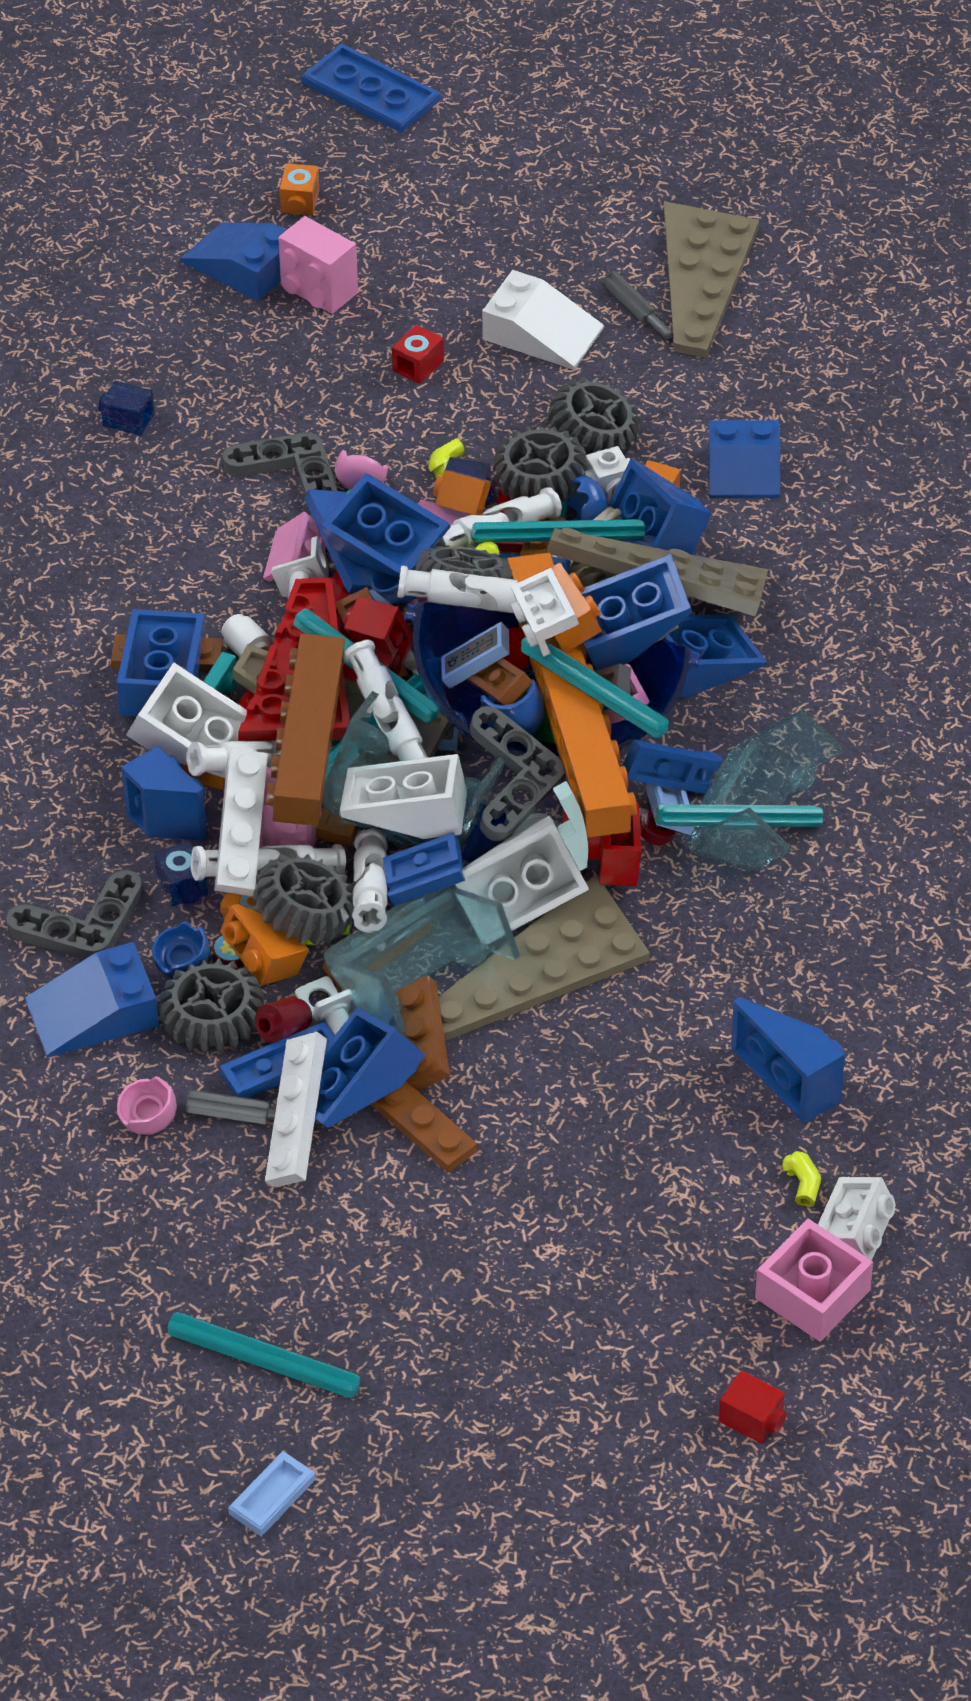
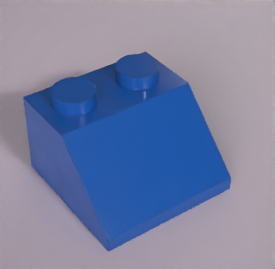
M709 420L708 467L710 498H780L779 420Z

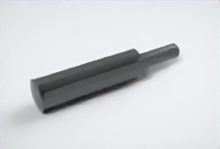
M612 271L606 275L603 280V286L643 325L650 324L666 340L672 338L673 332L658 318L656 309L617 271Z
M191 1089L186 1099V1113L266 1125L267 1119H275L276 1108L269 1107V1101Z

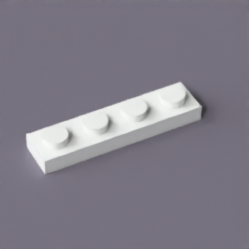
M230 747L228 752L215 891L253 896L256 885L268 753Z
M318 1032L288 1039L286 1042L265 1182L271 1186L280 1187L306 1180L327 1038Z

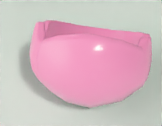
M345 450L341 451L335 464L336 477L348 490H352L365 473H368L382 483L385 482L387 477V465L382 466L367 456H347Z
M158 1076L151 1080L139 1079L126 1085L119 1095L117 1103V1114L123 1125L130 1131L143 1135H153L166 1129L174 1119L177 1109L176 1097L172 1087L168 1086Z

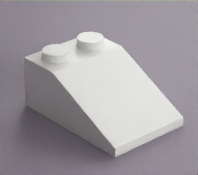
M515 270L510 272L482 311L483 340L575 370L604 329L602 323L544 280Z
M173 663L136 717L126 736L148 750L159 746L168 756L172 755L179 763L188 766L187 751L193 742H200L204 746L218 745L223 741H238V730L241 723L245 720L247 710ZM208 772L226 778V775H221L219 772Z
M458 754L347 768L340 806L341 817L422 839L439 838L453 832L455 835H460L467 788Z
M550 815L515 833L464 867L462 872L465 876V881L456 884L487 944L589 890Z

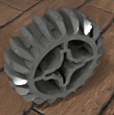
M582 377L579 381L571 379L568 384H562L549 404L547 421L551 425L550 429L556 426L559 433L568 430L571 437H578L580 445L584 446L586 455L616 446L620 448L623 455H626L639 435L641 418L637 415L638 408L631 405V397H623L621 389L614 390L610 387L609 382L604 385L599 383L597 378L592 382H589L585 377Z
M542 425L538 430H531L527 426L524 433L514 431L512 438H504L503 444L497 446L494 461L492 462L494 481L497 487H500L502 495L509 496L511 500L522 496H527L528 498L536 496L542 489L549 487L558 494L562 502H566L569 494L572 496L577 495L579 485L573 482V480L577 477L585 476V471L588 470L586 452L584 451V446L580 445L578 437H571L568 430L559 433L556 426L550 430H544Z
M447 545L446 547L436 546L426 549L419 554L415 568L416 571L431 572L432 569L478 576L512 579V570L509 568V563L505 558H501L497 554L488 553L486 550H477L474 547L465 548ZM460 588L459 590L465 592L466 588ZM481 591V592H480V594H486V593H487V592H485V591Z
M293 852L289 857L280 854L276 860H269L268 864L264 866L262 873L260 872L256 879L252 900L256 902L255 911L263 914L262 922L274 925L273 932L282 931L286 934L287 939L291 936L298 938L301 944L306 940H310L317 946L320 941L330 944L333 938H340L348 925L351 924L353 920L352 912L355 908L353 906L354 886L346 883V875L336 873V866L328 867L323 864V858L320 861H315L311 859L309 854L304 858H300Z
M203 958L200 966L195 967L190 964L186 972L175 970L173 980H166L164 991L161 992L159 998L160 1019L164 1024L167 1035H173L177 1045L186 1042L189 1052L195 1049L197 1045H200L204 1055L208 1052L209 1047H216L217 1051L221 1054L224 1045L229 1044L230 1047L236 1050L239 1044L238 1038L249 1042L251 1032H257L255 1015L259 1007L264 1004V994L261 988H259L257 978L250 977L247 967L238 969L234 961L228 965H223L220 958L214 964H208Z

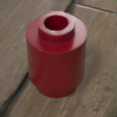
M288 997L262 1005L255 1015L257 1032L261 1038L270 1043L281 1041L303 1031L312 1022L310 1006L306 1001L295 997Z

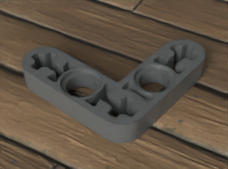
M309 432L237 444L228 447L223 453V467L230 476L243 477L295 467L304 497L308 489L317 490V488L322 487V490L337 491L322 440L316 434ZM288 449H291L292 454H288ZM270 452H276L281 454V456L276 459H268L264 457V455ZM235 459H241L242 462L237 463ZM310 470H320L323 472L319 476H308L305 474Z
M485 706L476 710L470 723L471 736L517 774L483 811L480 820V828L485 837L493 841H502L510 837L554 791L553 788L559 785L563 776L564 766L554 753L495 707ZM489 721L494 723V728L489 727L486 730L481 728L482 723L486 724ZM503 732H507V733L503 736L501 742L498 743V742H497L498 735H499L500 737H502ZM514 741L520 742L526 747L527 753L523 756H514L509 753L506 745ZM532 755L537 756L535 762L531 761L530 766H527ZM540 769H552L551 775L547 774L544 777L539 775ZM518 789L526 790L530 793L532 801L528 804H519L513 799L512 792ZM505 808H507L509 813L506 816L504 825L498 824L496 827L491 824L492 819L497 820L504 813Z
M122 870L112 874L85 921L32 905H17L8 912L6 917L8 933L16 940L85 960L96 952L115 946L142 897L141 878L137 873L129 870ZM126 885H131V888H126L121 895L122 901L119 900V888L123 889ZM109 911L120 915L114 921L100 919L103 913ZM26 919L31 921V923L25 922L23 926H18V923H23ZM55 929H65L69 932L66 937L60 939L49 936ZM95 940H100L101 942L95 943L93 947L88 946V943L92 944Z

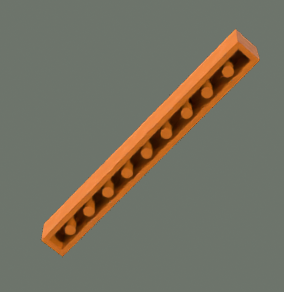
M550 552L507 558L509 568L512 570V579L518 580V583L554 566ZM526 621L520 623L519 626L522 627L526 625ZM552 637L546 639L547 642L560 649ZM584 642L566 652L567 655L594 671L592 664H586L585 662L587 653ZM529 657L538 687L544 697L545 710L569 787L577 800L584 819L587 838L630 832L631 816L637 814L636 799L633 792H627V771L625 766L619 767L620 754L618 743L616 740L611 741L610 739L611 723L608 714L602 715L603 704Z

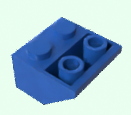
M156 746L121 767L126 816L148 837L198 841L207 837L206 822L208 818L204 808V787L197 778H191L182 769L179 761L174 756H168L159 746Z

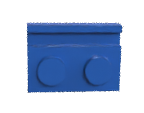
M454 832L383 857L386 884L389 888L388 897L394 906L465 881V876L462 872L463 863L460 845Z

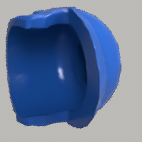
M532 679L533 682L525 690L522 698L510 705H501L491 697L486 699L485 695L480 696L482 707H495L530 735H533L539 729L545 713L544 697L534 679ZM489 721L487 723L488 726L494 728V723Z

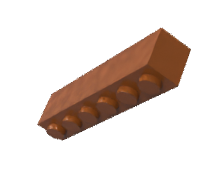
M300 633L298 648H291L289 670H294V675L287 674L285 683V696L290 697L289 701H282L280 723H285V728H278L276 737V750H280L281 754L273 755L271 777L276 778V783L269 782L266 805L273 806V822L311 826L319 825L344 665L345 638Z

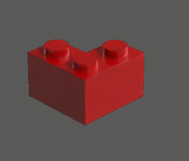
M358 596L354 607H350L345 615L344 628L354 643L364 640L373 641L375 645L374 653L378 661L399 675L415 637L398 607ZM344 663V678L356 682L358 677L355 671Z
M636 802L637 814L631 816L630 832L587 838L588 859H598L599 884L614 886H637L642 852L639 802ZM564 809L562 810L561 824L569 820Z

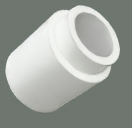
M241 614L233 615L222 626L221 633L225 644L239 658L247 644L267 651L273 645L272 638L248 616Z

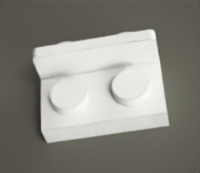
M552 568L510 586L516 598V601L510 603L519 624L526 621L527 624L522 626L528 643L530 647L538 645L543 657L550 654L545 642L546 639L579 625L577 617Z
M839 1177L818 1225L872 1260L876 1249L881 1244L887 1224L894 1215L895 1200L881 1177Z

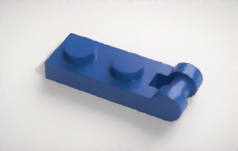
M633 740L622 766L626 768L628 780L707 794L713 783L711 776L714 771L719 770L723 759L718 754L707 750L697 752Z

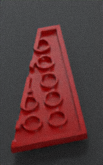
M332 578L295 579L285 606L283 619L278 624L274 643L269 648L256 683L254 696L249 701L245 720L241 723L238 730V741H276L278 728H285V723H280L282 701H289L290 697L285 696L287 674L294 675V670H289L291 648H298L300 633L304 634L294 626L295 616L303 609H309L339 631ZM344 670L342 671L332 739L350 738L351 725Z

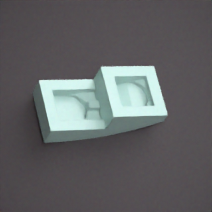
M565 781L554 787L553 790L569 820L556 828L579 871L587 868L588 860L586 827L577 800Z

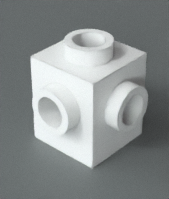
M618 446L586 455L588 470L585 471V476L591 477L602 487L607 496L608 504L630 461V458L624 457Z

